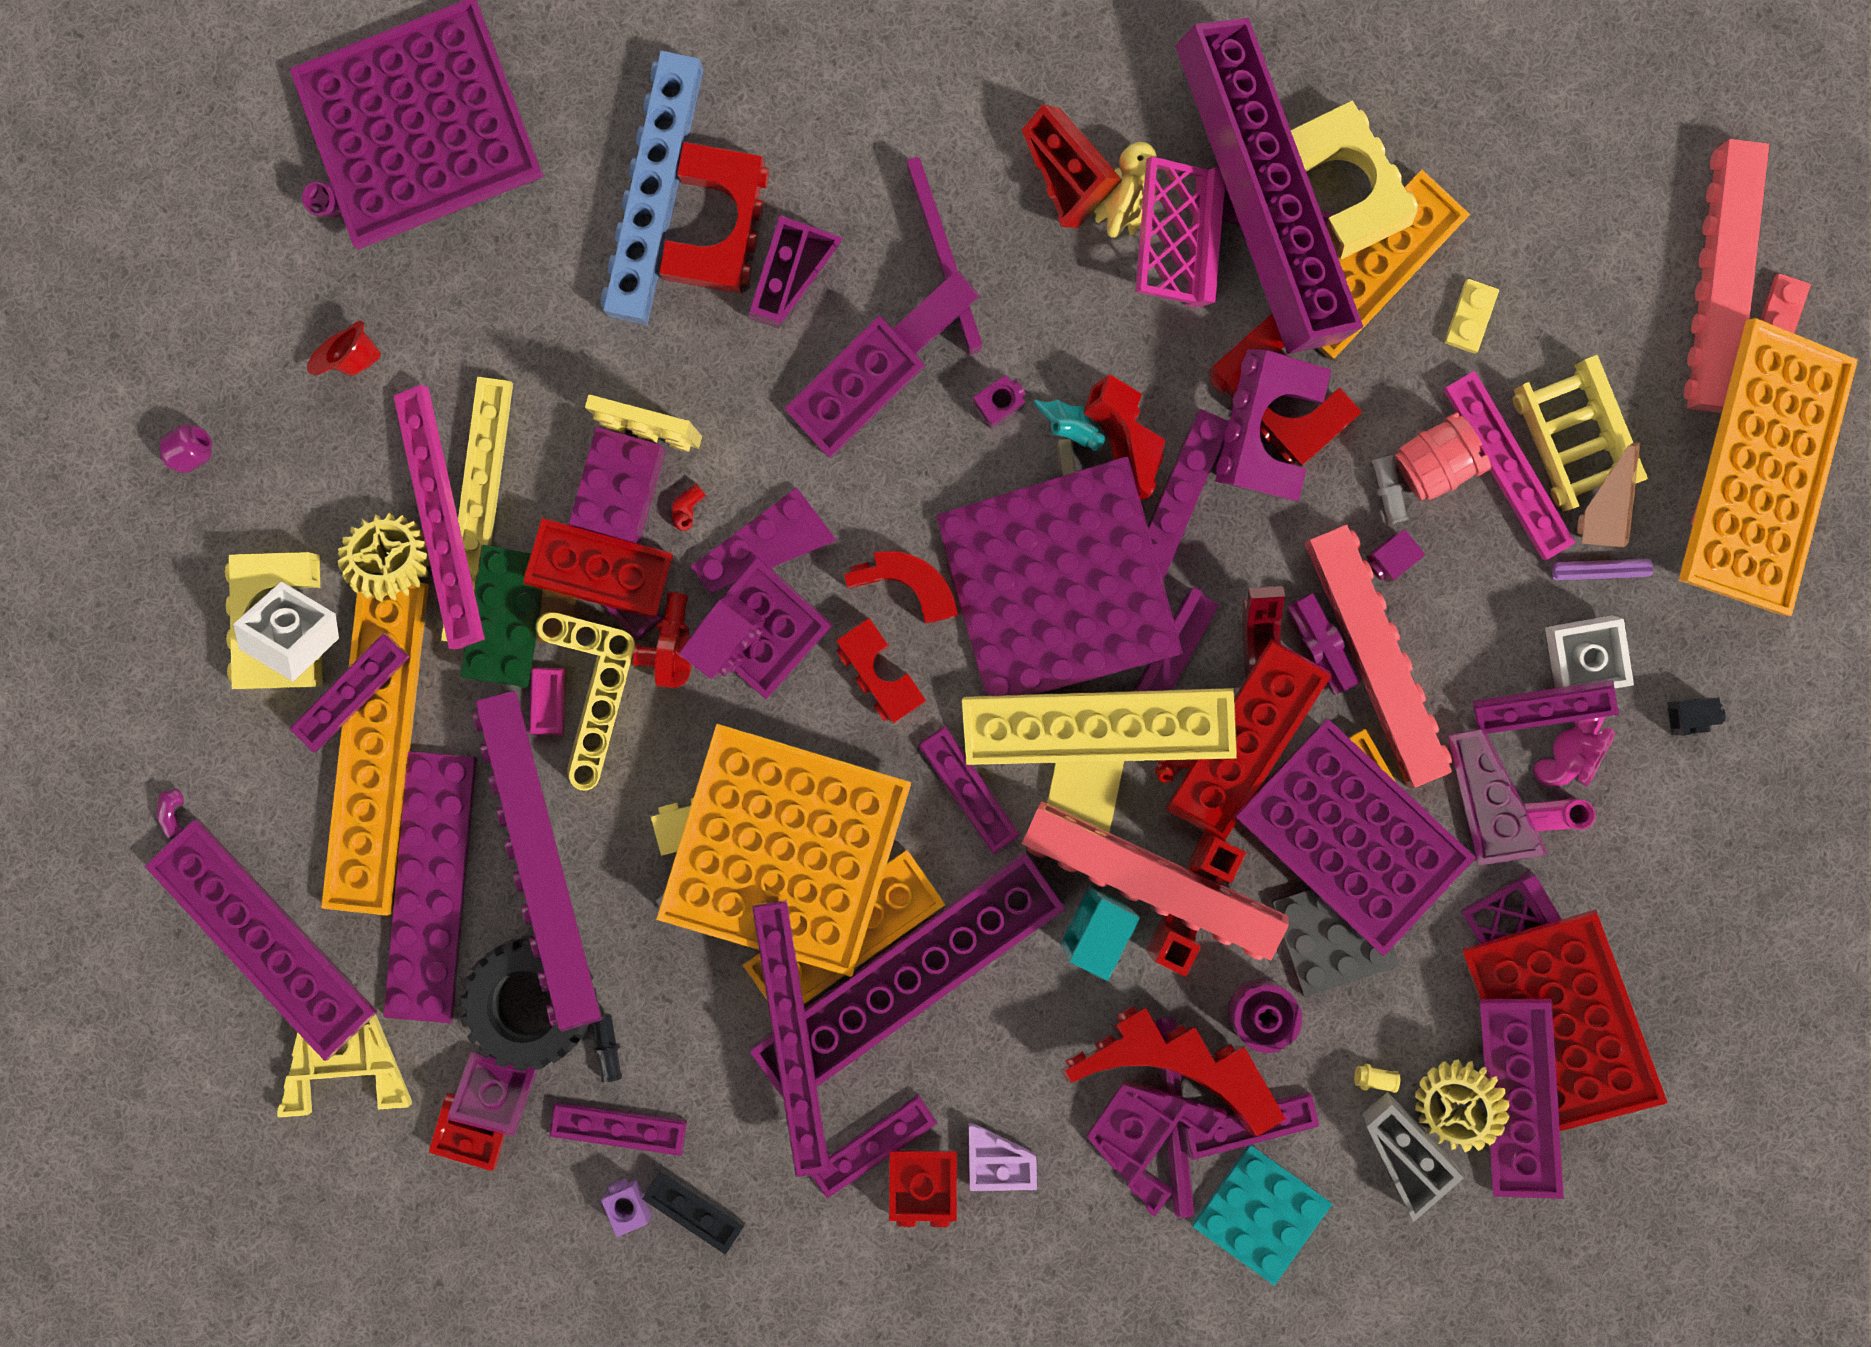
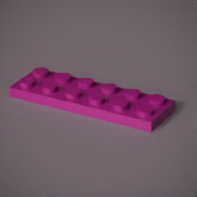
M1480 999L1484 1067L1487 1070L1485 1076L1488 1079L1497 1076L1498 1081L1494 1087L1505 1088L1506 1093L1502 1099L1509 1101V1108L1505 1111L1509 1114V1120L1506 1124H1503L1505 1130L1502 1135L1496 1136V1141L1490 1145L1493 1197L1564 1199L1551 999Z

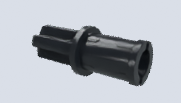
M602 1013V1020L592 1023L596 1043L593 1052L598 1055L601 1082H613L622 1078L617 1051L620 1048V1044L616 1043L611 1014Z

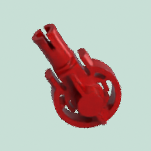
M678 592L667 593L664 620L656 625V629L661 632L657 648L636 645L634 648V667L655 668V684L657 687L676 688L684 685L688 681L693 667L691 663L679 655L690 640V629L684 624L688 596Z

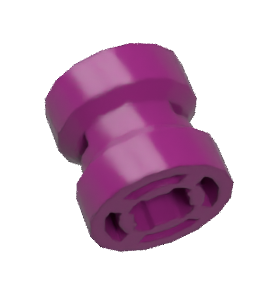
M313 181L307 184L302 193V202L304 208L309 213L327 217L342 216L331 183Z

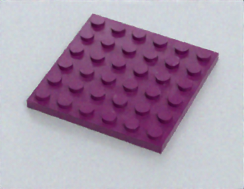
M463 0L290 68L351 242L357 250L544 177L477 0Z
M1128 457L936 515L986 696L1035 695L1183 654Z

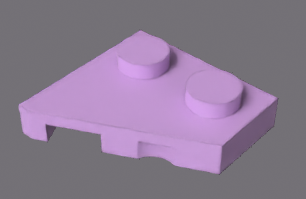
M968 1123L970 1191L1037 1190L1035 1152L974 1123Z

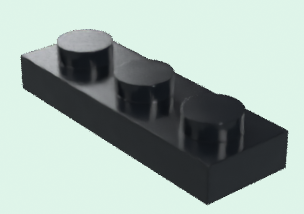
M664 1168L660 1170L642 1200L725 1255L745 1226V1222Z

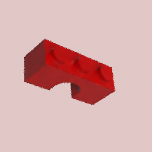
M870 618L836 640L840 648L835 651L846 667L853 664L859 675L855 677V680L865 694L870 691L873 693L878 701L873 706L884 722L890 718L894 724L926 702V699L908 673L892 682L881 680L874 670V661L877 655L888 648L889 645Z

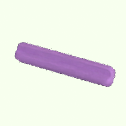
M1649 558L1557 562L1552 565V578L1554 580L1647 577L1653 574V562Z

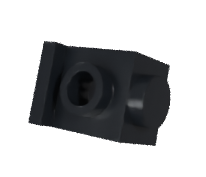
M1720 697L1667 702L1671 735L1685 736L1711 732V725L1723 724L1726 719L1725 709L1720 703Z

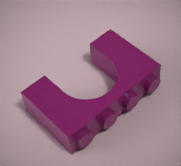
M1247 349L1246 356L1241 364L1238 389L1233 397L1230 421L1225 430L1222 454L1217 463L1215 482L1280 499L1299 501L1307 469L1273 459L1262 445L1260 423L1268 405L1282 395L1301 401L1323 403L1331 369L1268 350Z

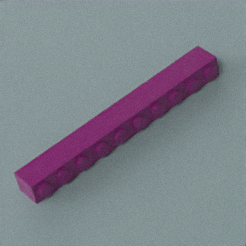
M512 691L477 700L475 702L478 711L473 712L472 717L476 731H483L486 743L480 744L484 763L491 762L494 775L488 776L493 796L497 794L500 796L502 807L496 808L501 828L508 827L510 839L504 840L509 860L516 859L518 871L513 873L517 892L524 891L527 904L521 905L526 926L532 924L535 937L529 940L534 959L541 957L544 970L538 972L542 991L550 992L552 1004L546 1007L551 1026L558 1024L559 1030L563 1032L601 1021L602 1017L517 693Z

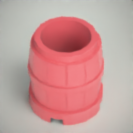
M1458 412L1446 417L1444 423L1428 431L1418 433L1417 437L1400 447L1398 453L1394 455L1399 471L1419 501L1424 499L1429 501L1448 491L1452 492L1474 475L1480 476L1491 469L1488 455L1480 457L1479 453L1481 451L1479 446L1482 443L1466 418L1463 415L1459 417Z

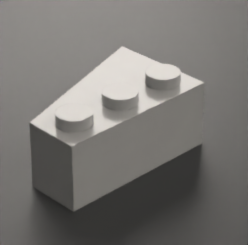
M1388 1092L1362 1113L1370 1135L1387 1166L1413 1222L1464 1179L1458 1163L1430 1135H1427V1132Z

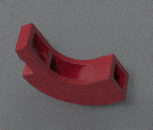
M1283 586L1249 588L1248 598L1243 601L1242 640L1245 678H1247L1271 639L1281 644V619L1285 601Z

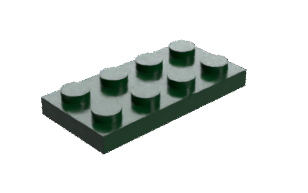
M488 545L481 546L474 593L485 640L464 647L459 677L528 688L537 637L536 622L541 614L544 589L523 583L531 553Z

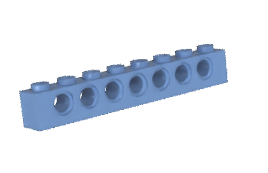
M660 51L659 60L654 61L652 64L650 78L654 83L651 94L647 93L644 99L645 124L644 126L640 125L638 128L636 144L639 146L637 158H632L629 168V177L632 178L630 190H625L623 195L622 209L625 210L623 223L618 222L615 231V242H618L616 255L612 254L608 263V274L611 275L609 287L603 288L601 295V306L604 307L603 311L610 318L648 325L665 240L667 239L680 180L677 174L683 142L688 143L704 70L699 58ZM668 88H680L676 96H664ZM666 118L673 120L671 127L661 130L657 128L661 120ZM659 150L666 152L662 161H650L651 155ZM652 182L659 184L658 190L654 194L647 195L643 193L644 187ZM645 214L652 216L649 225L645 227L636 226L637 219ZM638 246L645 248L641 258L637 260L629 258V253L633 248ZM636 279L637 286L633 291H622V285L626 280Z

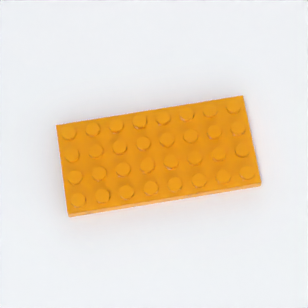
M1757 318L1745 321L1678 581L1781 616H1792L1858 359Z

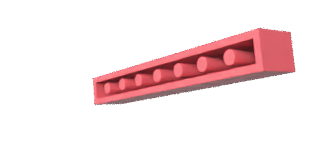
M1729 139L1716 148L1711 155L1710 169L1714 170L1713 182L1710 183L1706 192V201L1710 203L1709 215L1706 216L1702 226V233L1706 235V244L1700 253L1698 261L1699 267L1703 268L1702 279L1698 282L1695 289V300L1699 301L1698 313L1694 315L1691 323V332L1695 334L1694 346L1689 350L1687 364L1691 367V375L1685 384L1683 393L1684 398L1688 399L1687 409L1722 413L1745 321L1750 319L1769 144Z
M1344 525L1304 542L1407 787L1416 788L1452 773L1449 766L1452 763L1451 755L1447 747L1441 745L1436 735L1439 732L1437 722L1432 714H1427L1423 702L1426 701L1424 691L1418 683L1415 684L1410 674L1413 667L1408 655L1405 652L1401 653L1397 643L1400 640L1398 630L1393 622H1388L1384 612L1387 609L1386 602L1380 591L1376 592L1371 582V579L1374 578L1369 563L1366 560L1362 561L1358 549L1361 545L1356 532L1349 530L1348 525Z
M1045 802L1040 803L1022 842L1023 845L1028 847L1027 851L1040 858L1048 856L1055 859L1061 868L1069 872L1075 873L1078 870L1087 874L1091 882L1102 887H1106L1108 884L1120 890L1119 894L1131 901H1138L1140 899L1151 904L1150 908L1156 913L1168 916L1170 913L1181 918V923L1188 928L1197 931L1202 928L1213 933L1212 937L1218 942L1225 945L1234 943L1243 947V951L1247 955L1258 960H1262L1263 957L1270 961L1272 960L1289 926L1287 915Z

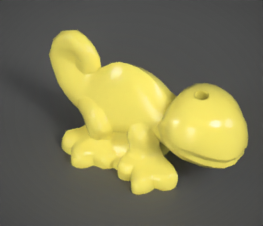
M1135 142L1122 152L1119 160L1120 168L1114 170L1122 181L1094 210L1096 214L1095 221L1098 224L1107 218V233L1110 237L1115 238L1120 235L1126 225H1128L1130 235H1134L1137 229H1141L1146 159L1151 156L1157 157L1154 148L1146 142Z

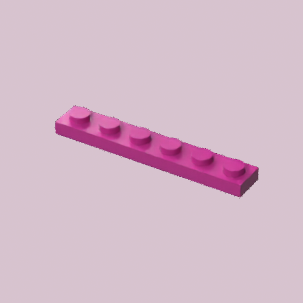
M1473 371L1442 389L1455 412L1459 413V417L1463 415L1479 437L1482 443L1479 446L1480 455L1482 457L1486 454L1488 455L1491 464L1490 472L1543 561L1575 544L1576 542L1476 372Z

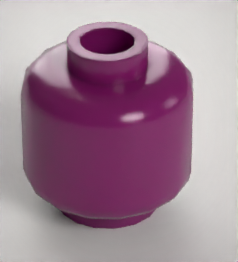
M189 424L179 425L161 438L159 442L160 459L169 469H174L184 474L192 472L210 459L212 455V440L201 427Z

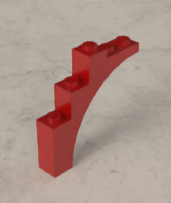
M1134 1005L1119 1012L1116 1015L1119 1020L1111 1024L1117 1034L1116 1038L1112 1034L1103 1037L1094 1043L1095 1050L1087 1055L1083 1051L1072 1055L1065 1060L1067 1066L1060 1070L1065 1080L1073 1083L1095 1072L1121 1066H1152L1168 1069L1193 1079L1213 1092L1234 1112L1249 1135L1258 1137L1286 1120L1245 1046L1233 1047L1232 1044H1228L1214 1053L1216 1058L1213 1059L1195 1027L1184 1028L1183 1024L1168 1031L1165 1034L1167 1040L1164 1041L1147 1009L1139 1008L1136 1010Z

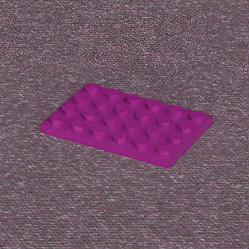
M1324 719L1260 787L1256 794L1234 815L1243 826L1382 956H1385L1476 859L1470 851L1329 719Z

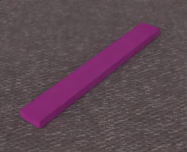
M787 900L756 904L752 908L795 1176L800 1177L830 1172Z

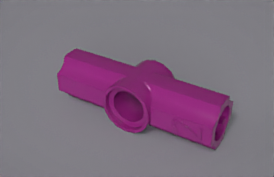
M1313 593L1287 606L1286 609L1302 637L1301 644L1303 648L1307 647L1311 654L1308 657L1309 660L1331 672L1332 676L1327 685L1332 694L1341 693L1359 683L1360 680L1344 652L1345 644L1341 635L1333 624H1329Z

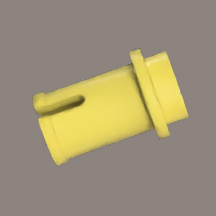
M1364 1064L1363 1066H1357L1354 1082L1356 1086H1360L1365 1091L1373 1088L1396 1093L1400 1086V1074L1398 1071L1371 1068L1370 1064Z

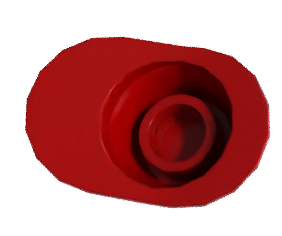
M362 320L356 321L347 329L328 338L316 349L307 363L309 374L319 375L334 369L346 375L355 376L375 363L380 358L381 353L375 347L372 339L364 332V322Z

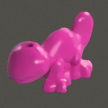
M1606 717L1573 721L1576 726L1560 733L1553 743L1555 759H1542L1534 765L1533 773L1536 779L1546 786H1562L1568 784L1579 775L1578 781L1588 787L1616 734L1609 727L1598 733Z

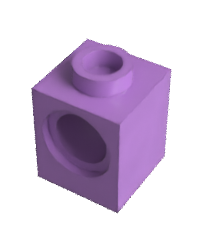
M623 1178L607 1186L609 1191L604 1194L601 1202L616 1237L649 1223L653 1215L647 1202L642 1200L644 1194L637 1179L627 1182V1179ZM618 1199H629L633 1203L634 1209L630 1211L623 1210L618 1204Z

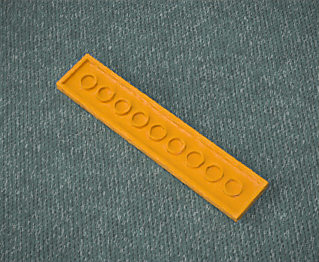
M420 583V588L412 585L408 587L409 596L403 594L402 591L398 592L395 601L390 598L389 594L385 595L382 602L376 599L375 595L367 599L361 592L357 593L349 667L383 633H387L410 658L342 726L322 909L386 916L392 914L407 757L411 747L429 584Z

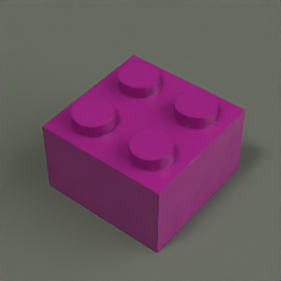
M736 596L720 599L679 655L711 680L721 675L725 677L729 672L733 673L743 662L745 657L741 653L749 645L753 647L764 633L761 627L766 620Z

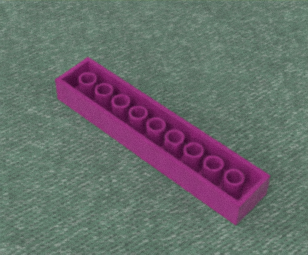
M1241 18L1195 24L1179 40L1175 48L1287 354L1340 343L1363 328V324L1250 19Z
M1025 851L1018 854L853 973L852 977L848 976L804 1008L817 1087L1065 910L1061 901ZM771 1031L753 1044L750 1053L783 1098L773 1033Z

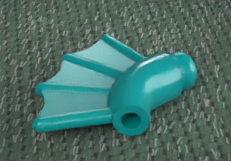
M1055 399L1053 402L1034 400V406L1051 422V431L1054 435L1069 438L1085 448L1089 446L1093 451L1101 448L1105 441L1104 435L1098 433L1101 427L1093 419L1083 414L1085 409L1083 406H1071L1060 402L1058 399Z

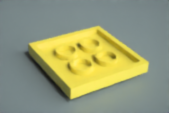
M588 395L585 408L594 415V420L599 421L600 425L606 427V430L624 435L626 430H630L633 434L638 435L639 439L657 443L658 438L669 443L670 447L689 452L690 447L697 449L700 447L702 435L690 421Z

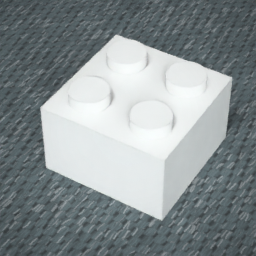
M280 582L233 624L239 650L292 682L339 639L336 614L283 582Z
M1611 615L1545 627L1555 688L1613 680L1615 688L1634 685L1623 618Z

